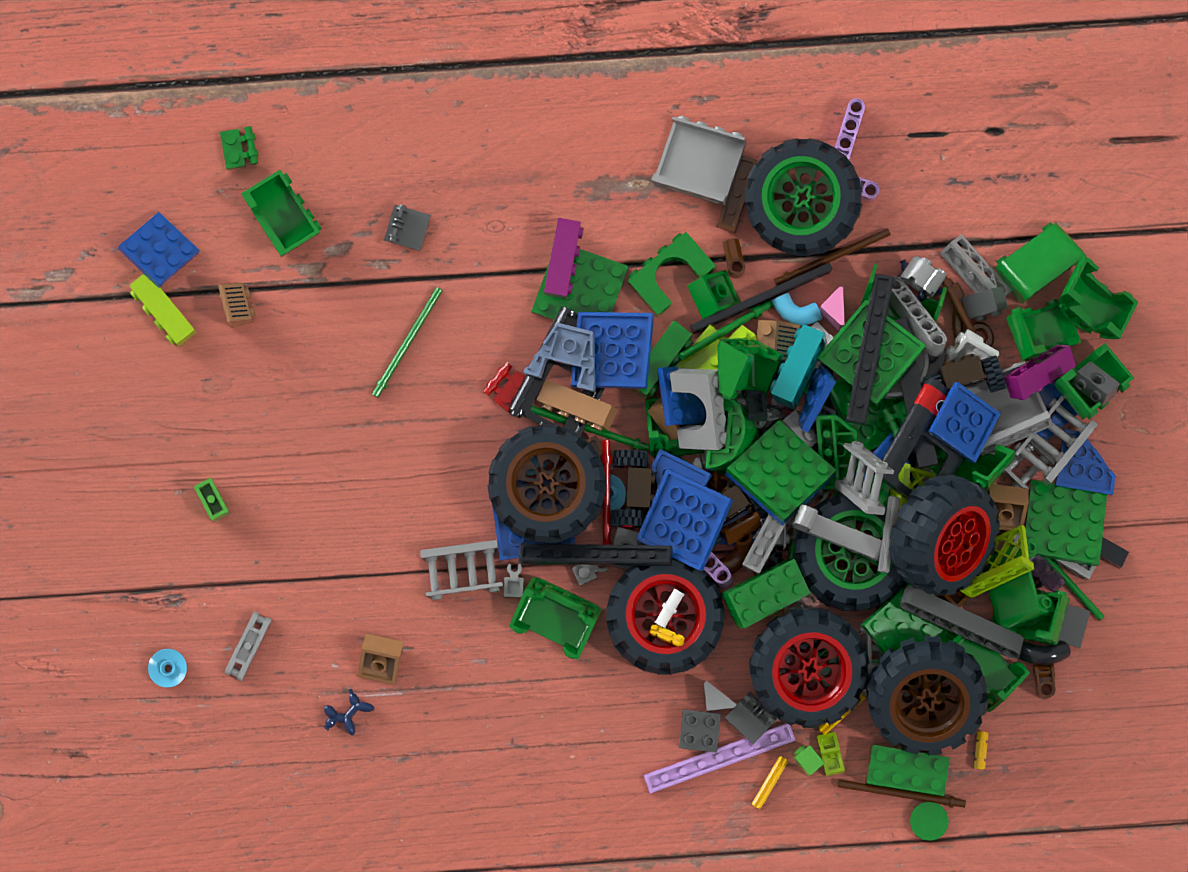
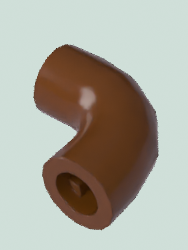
M752 533L734 542L733 550L725 557L719 559L728 568L731 575L743 567L742 564L754 543Z

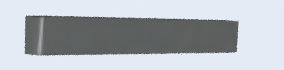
M905 587L900 607L903 610L1008 658H1019L1024 641L1021 635L916 587Z

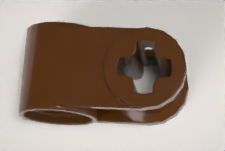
M1033 664L1036 694L1041 699H1049L1056 691L1054 664ZM1043 685H1047L1050 688L1049 695H1044L1041 692Z

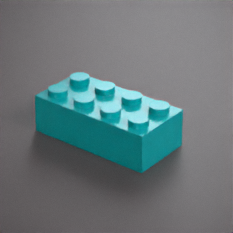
M803 324L801 329H797L794 336L796 341L793 346H789L786 353L788 358L785 363H781L778 370L780 375L777 381L774 380L770 387L773 400L793 410H796L812 372L818 363L817 357L824 350L827 343L824 332Z

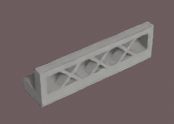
M962 234L940 252L942 257L975 293L996 288L997 286L1003 287L1005 297L1012 292L1008 285ZM958 242L963 245L964 249L958 245ZM984 272H987L988 275L990 276V278L987 277V276L984 274Z
M770 514L768 515L742 564L745 569H750L758 574L761 573L787 522L782 526Z

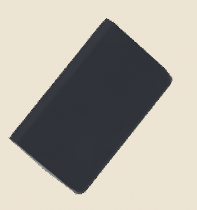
M1102 537L1100 558L1119 569L1122 568L1129 552Z

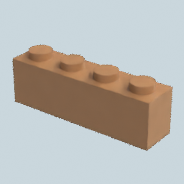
M545 380L537 398V401L542 404V408L551 412L552 409L558 411L557 414L566 418L569 415L575 417L574 421L585 425V422L590 423V427L601 431L602 428L609 431L618 411L610 404L549 380Z

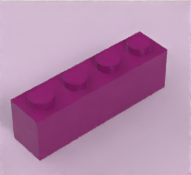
M558 218L544 295L567 299L568 294H572L573 283H570L571 275L575 276L577 265L574 264V259L579 257L580 246H577L578 238L582 239L584 231L580 221Z
M1055 345L1006 375L1004 379L1010 398L1019 399L1020 401L1026 400L1034 392L1043 390L1044 386L1056 382L1058 377L1063 376L1076 367L1070 345Z

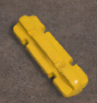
M652 625L650 627L651 635L658 636V638L666 642H672L676 646L684 644L685 638L682 635H677L666 628L662 629L659 625Z
M977 732L976 739H978V742H976L975 769H985L986 762L984 759L987 756L988 743H986V740H988V732Z

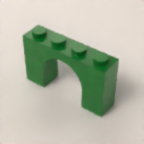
M687 232L677 234L672 239L673 243L668 247L664 245L658 250L659 255L654 259L652 257L647 259L643 263L644 267L638 271L636 269L628 276L630 278L628 280L630 287L657 318L672 306V302L659 288L655 279V274L663 263L672 260L683 262L697 278L710 274L716 268L715 264Z

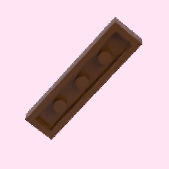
M742 156L726 205L722 207L717 228L735 233L744 206L745 189H747L749 180L747 177L753 165L758 163V160Z

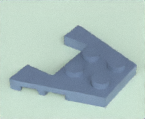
M556 323L543 342V346L534 355V359L525 368L523 373L542 378L547 360L582 368L577 387L595 392L594 332Z

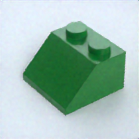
M726 270L702 276L687 285L702 319L741 302Z

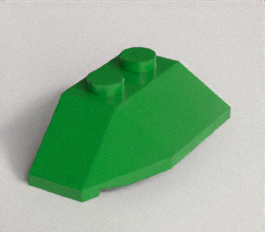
M836 414L817 415L816 427L819 455L836 469L834 477L822 490L836 489L834 487L836 479L843 480L846 478L851 452L843 447L844 443L852 444V441L858 442L857 429ZM858 459V462H857V466H856L855 472L857 471V468H858L859 459Z

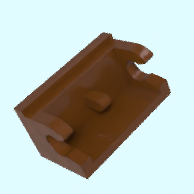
M752 506L748 508V514L724 527L722 526L719 533L728 546L762 527L759 514L753 511Z

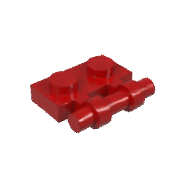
M508 362L497 370L496 376L492 381H488L487 387L483 390V393L487 396L494 391L497 395L493 401L507 412L510 411L509 406L525 377L519 371H516L513 376L510 375L508 372L512 366ZM505 378L508 382L500 389L497 385Z

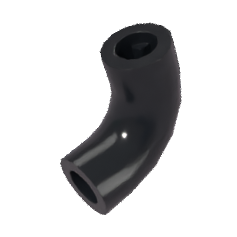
M1059 640L1056 645L1038 646L1023 641L1018 659L1035 665H1051L1068 658L1071 650L1069 645L1062 640Z

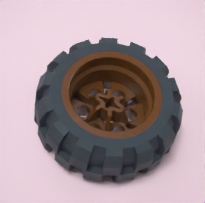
M543 424V426H530L518 431V434L510 439L508 438L500 446L496 457L492 459L488 472L489 484L487 486L489 499L495 513L501 522L513 533L536 543L545 542L551 544L563 542L573 536L576 537L596 519L602 509V503L606 496L607 481L605 469L598 453L582 435L570 428L566 429L558 425ZM536 456L540 464V467H538L537 469L530 461V459ZM560 457L567 460L560 469L557 468ZM546 461L554 463L552 470H544L543 465ZM534 470L537 472L534 480L527 479L526 474L528 471ZM568 471L570 478L567 481H562L560 479L561 472ZM543 477L548 481L552 480V483H550L551 492L546 486L542 487L544 484ZM517 480L528 482V486L517 488ZM578 482L577 489L567 487L569 483ZM533 489L536 491L534 499L526 498L528 490ZM567 490L570 493L567 500L559 498L561 491ZM549 499L552 501L553 505L550 509L542 507L544 500ZM537 500L539 504L534 512L529 508ZM558 500L564 507L559 512L555 504Z
M925 636L924 641L915 642L914 638L900 642L901 648L896 651L890 648L879 658L880 665L875 666L870 674L867 699L875 727L880 729L881 736L894 746L900 744L902 751L918 755L919 750H927L928 755L942 754L941 749L949 746L954 750L966 742L965 736L968 733L972 736L976 733L982 724L981 716L987 712L989 698L981 667L972 654L966 653L963 646L952 640L943 643L940 637ZM944 683L949 684L947 687H941ZM926 691L928 692V695L930 696L929 698H926V696H925V695H926V693H925ZM909 692V696H903L904 693ZM946 696H956V698L953 701L951 699L946 698ZM911 704L912 706L908 709L907 712H904L902 710ZM929 711H934L935 715L929 717Z

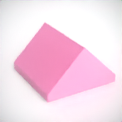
M839 287L820 306L822 317L837 331H840L844 326L843 287Z

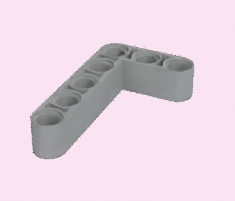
M801 505L799 507L792 527L879 562L882 540L820 516L816 509L809 506Z

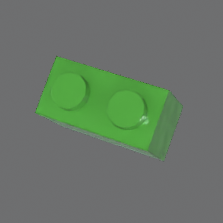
M212 478L194 486L212 522H216L231 514Z
M810 745L799 747L794 752L796 756L792 758L807 776L812 775L824 764V761Z

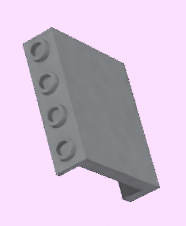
M673 116V125L656 174L653 173L651 179L653 185L725 206L747 143L745 137L738 132H732V134L725 132V129L721 127H707V124L701 121L696 123L690 122V119L684 116H679L678 118Z
M1025 361L1015 363L1011 367L1002 370L1003 376L1005 377L1026 364ZM984 379L983 381L964 386L1001 413L981 451L982 456L994 452L998 444L1005 447L1053 426L1039 392H1034L1030 395V398L1020 401L1019 399L1010 398L1007 386L1006 389L991 393Z

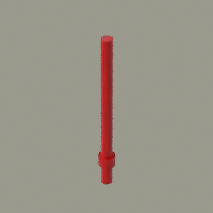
M602 440V455H600V459L605 469L607 481L606 496L603 500V545H610V463H612V455H610V440Z

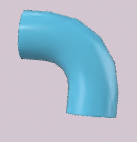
M789 293L772 300L776 311L789 323L803 326V324L809 325L823 319L815 302L799 307L795 305Z

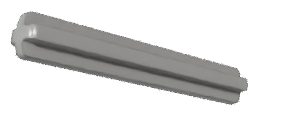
M889 496L878 565V571L881 573H889L891 557L889 548L893 546L890 535L892 526H895L897 522L896 515L900 501L899 497Z

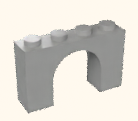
M681 368L670 373L672 392L692 393L701 399L706 409L704 425H686L677 429L679 448L719 450L725 447L727 435L726 416L723 406L724 399L718 390V370Z

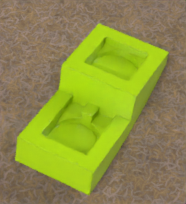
M836 732L818 735L817 740L821 758L824 761L825 775L831 776L844 773L845 769Z

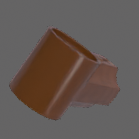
M739 238L723 241L728 274L732 278H740L745 272V262ZM738 264L742 270L735 272L731 267Z

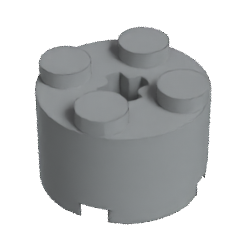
M915 256L911 259L900 277L918 292L924 290L926 291L924 295L932 298L944 281L946 272L940 268H933L931 266L932 262L928 259Z

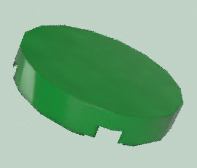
M920 803L910 814L911 830L922 840H936L943 836L948 828L949 819L947 812L937 803Z

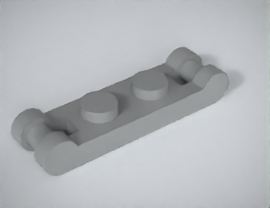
M254 611L224 674L228 676L233 675L237 677V680L243 681L272 622L271 618H264L260 616L259 612ZM256 622L262 625L260 630L254 628ZM236 662L242 665L240 670L234 668Z

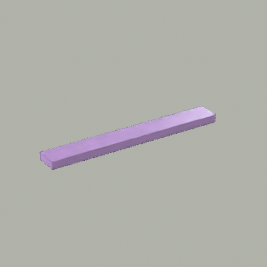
M786 723L765 731L754 744L745 738L717 748V753L706 752L643 776L651 794L796 740L791 726Z

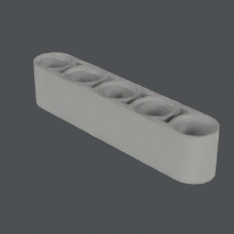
M894 277L890 305L901 319L907 318L910 331L918 340L926 345L925 350L928 354L935 357L942 355L947 341L946 335L901 278Z

